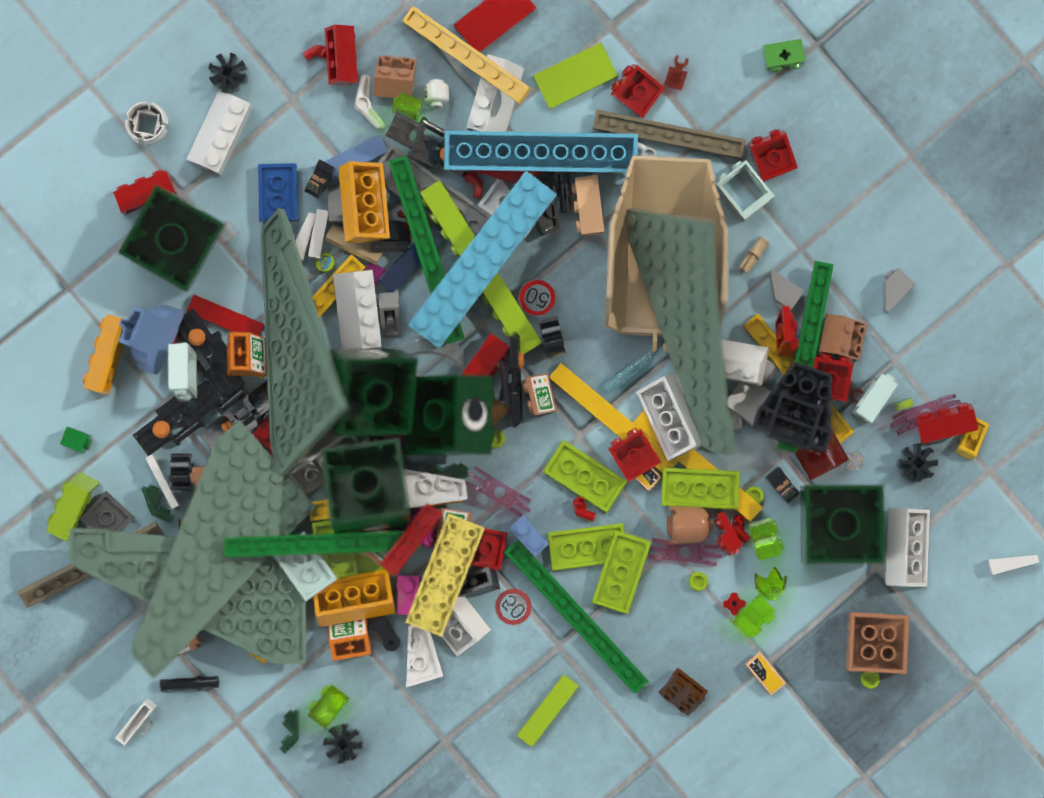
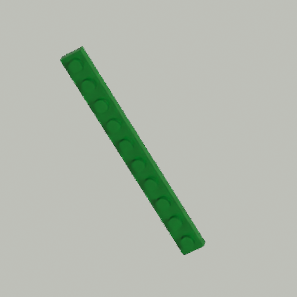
M406 155L388 162L430 294H432L444 279L445 274ZM460 322L445 340L446 344L465 339Z
M814 261L798 340V350H796L794 362L796 361L812 368L814 367L834 264ZM778 441L777 449L797 453L796 447Z
M405 531L224 538L225 558L389 552ZM420 544V546L417 548L416 551H420V550H421V544Z
M519 539L504 552L634 694L649 682Z

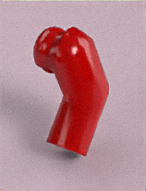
M316 44L302 54L307 61L315 56L326 59V46Z
M475 172L466 173L464 180L473 186V198L482 199L483 181Z
M577 497L574 499L573 508L576 515L593 522L596 513L587 510L584 498Z
M737 515L733 518L732 527L739 539L746 544L751 536L744 531V516Z

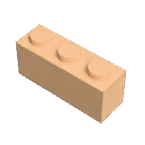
M598 175L575 177L574 183H571L572 194H576L577 199L576 202H573L574 212L579 215V220L576 221L577 232H581V236L604 234Z

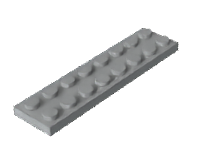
M391 144L378 163H383L385 187L399 197L388 161L406 156V154ZM407 156L420 198L423 197L420 192L440 180L476 236L491 215ZM423 205L426 217L433 221L430 216L433 212L429 206L425 208Z

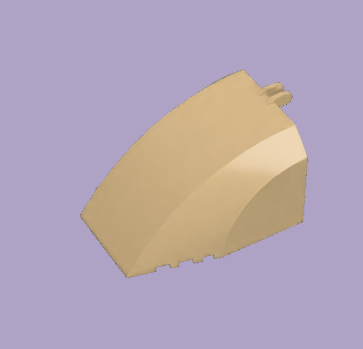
M632 156L610 224L604 326L622 335L652 336V352H656L658 349L657 336L663 337L628 242L627 209L635 208L714 222L716 287L720 328L727 303L728 229L724 221L719 194L716 190L710 159ZM664 340L663 350L664 352H669Z

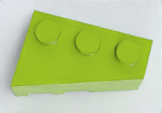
M79 472L70 481H65L61 489L63 494L54 504L56 510L47 520L48 528L46 532L67 542L70 539V529H77L81 521L80 518L84 515L83 512L87 503L90 504L92 500L90 498L92 491L96 487L98 488L100 482L82 472Z

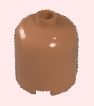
M669 506L668 510L671 511V516H667L666 524L667 535H671L669 544L702 543L707 539L709 531L713 530V520L709 519L705 509L695 506Z

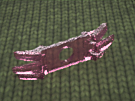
M955 394L941 396L936 400L911 409L901 410L892 416L893 420H897L892 422L890 427L909 423L896 431L897 435H900L907 430L917 427L915 417L919 416L922 409L927 408L932 413L942 407L955 406L961 403V401H947L956 398Z
M477 466L474 469L485 476L486 480L468 472L467 475L481 484L482 487L480 488L466 481V485L503 505L519 517H522L523 514L513 508V504L530 512V508L516 499L518 496L530 503L531 499L498 481ZM497 487H502L505 490V494L501 498H497L494 495Z
M652 538V542L667 544V547L650 546L649 549L666 553V556L650 555V559L717 566V562L702 560V558H722V554L703 551L704 548L719 549L718 545L695 543L669 544V540ZM683 546L690 549V555L686 558L681 557L679 554V550Z

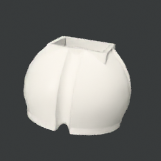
M148 101L134 104L126 113L127 120L124 121L125 130L128 136L136 143L141 144L144 142L145 145H152L159 142L166 135L167 130L165 128L169 125L168 116L158 104L154 102L149 104ZM142 115L157 118L154 134L139 132Z

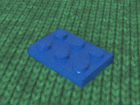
M258 164L259 221L267 222L278 208L285 210L289 221H298L297 164Z

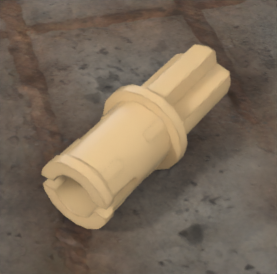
M760 236L752 249L748 250V254L739 265V268L748 273L755 262L761 259L760 255L770 243Z

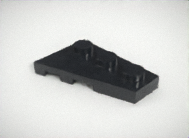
M545 171L534 176L556 193V187L553 185L554 171ZM555 198L535 223L540 236L559 229L558 208L555 204Z

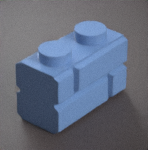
M524 516L509 527L534 557L549 544Z

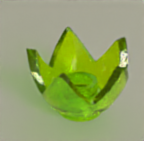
M775 566L767 578L755 573V590L767 600H777L786 589L787 575L782 579Z

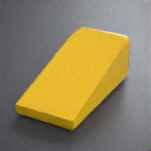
M978 418L976 419L979 430L963 434L955 453L969 460H973L976 457L990 425Z

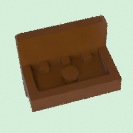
M677 668L658 693L666 701L677 707L680 712L689 716L706 699L705 695L708 691Z

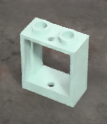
M739 161L731 167L732 172L728 175L723 173L716 179L718 183L715 186L744 222L775 196L747 161L743 163ZM743 170L764 194L744 211L741 210L723 187V185Z
M188 343L168 344L169 390L180 401H191V398H197L196 352Z
M887 373L885 375H877L851 414L865 424L872 423L898 384L894 382L896 379Z

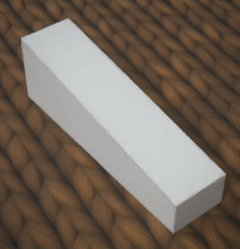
M317 209L308 253L309 259H321L329 220L328 211Z
M310 212L295 241L301 261H305L316 214Z
M1037 555L987 559L991 575L1039 562Z
M149 699L145 700L116 736V739L125 746L157 705Z

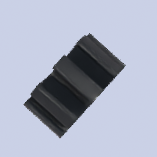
M229 53L228 63H225V58L222 54H219L216 58L222 66L218 67L210 63L208 67L211 73L219 74L213 77L210 76L209 79L214 86L222 81L219 89L223 93H227L228 84L231 83L232 89L236 93L241 89L235 80L238 79L244 81V83L248 81L245 73H238L244 69L247 70V67L243 60L235 65L238 58L234 53ZM228 69L231 73L230 77L226 75V70Z
M558 317L538 321L546 356L550 357L566 353Z
M922 443L913 444L914 454L909 450V447H904L901 450V453H904L909 458L908 460L897 459V466H909L904 472L900 473L903 478H908L909 474L914 471L913 482L922 481L921 471L926 478H931L934 475L933 472L931 473L926 465L938 466L937 459L932 461L926 460L931 453H934L931 447L926 448V451L921 455ZM916 457L918 461H921V465H918L919 468H917L916 464H913V461L917 460Z
M171 453V462H169L171 471L169 476V482H171L170 490L192 491L190 473H192V468H194L192 454Z
M348 723L341 725V735L335 729L336 727L333 726L328 732L335 739H328L326 737L323 740L324 746L326 744L335 746V748L326 753L328 758H331L335 752H340L339 760L337 761L340 764L345 762V752L351 757V761L357 758L358 754H355L351 747L359 749L363 747V741L355 742L351 740L360 734L357 728H355L352 734L347 735ZM342 738L348 743V746L346 745L345 748H341V744H338V741H341Z

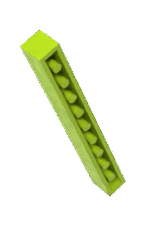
M439 180L420 192L423 196L421 197V202L425 208L429 206L433 212L430 214L435 224L440 223L443 228L440 232L445 240L450 239L453 246H451V249L456 257L458 255L461 256L476 236ZM497 272L483 290L484 294L481 297L487 305L491 304L493 307L492 314L497 321L501 320L504 327H502V330L507 338L510 337L512 332H517L520 335V352L524 355L543 342L499 272Z

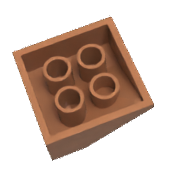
M848 612L845 670L907 674L909 615Z

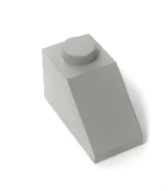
M329 185L328 216L330 224L343 223L340 185Z
M899 268L895 271L891 269L884 276L886 281L883 283V307L886 313L915 285Z
M772 270L769 273L773 300L777 303L776 306L779 309L782 306H790L791 311L804 293V290L775 270Z
M398 292L379 293V311L383 337L402 336Z

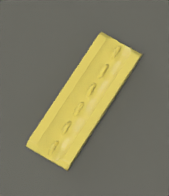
M448 513L406 623L442 637L483 534L484 527Z

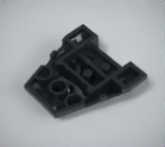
M795 361L758 408L752 428L764 433L768 438L796 448L826 453L832 435V410L830 406V399L832 398L831 374Z

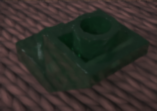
M461 462L458 465L454 463L446 475L443 474L445 470L436 463L434 466L429 464L426 468V471L430 474L457 479L468 478L471 475L468 473L469 468Z
M151 484L148 487L143 486L141 490L150 514L171 523L174 515L170 514L171 510L160 506L159 509L157 508L163 496V493L159 492L160 488Z
M290 709L283 716L285 721L282 725L293 734L292 736L288 734L280 742L283 744L280 750L284 754L300 739V711L298 709L294 711Z

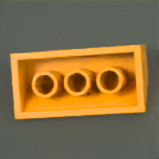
M349 161L338 167L345 242L365 243L389 239L383 163Z
M106 314L105 318H102L99 327L102 330L100 336H97L94 342L96 349L94 355L91 354L88 362L90 369L83 378L84 388L106 395L110 394L125 345L119 342L123 333V327L119 325V322L123 318Z
M386 570L337 578L336 581L313 596L319 627L396 613L389 572Z

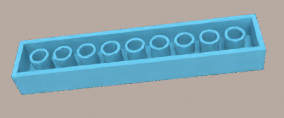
M444 131V170L627 173L632 156H638V134Z
M526 171L408 326L439 349L557 194Z

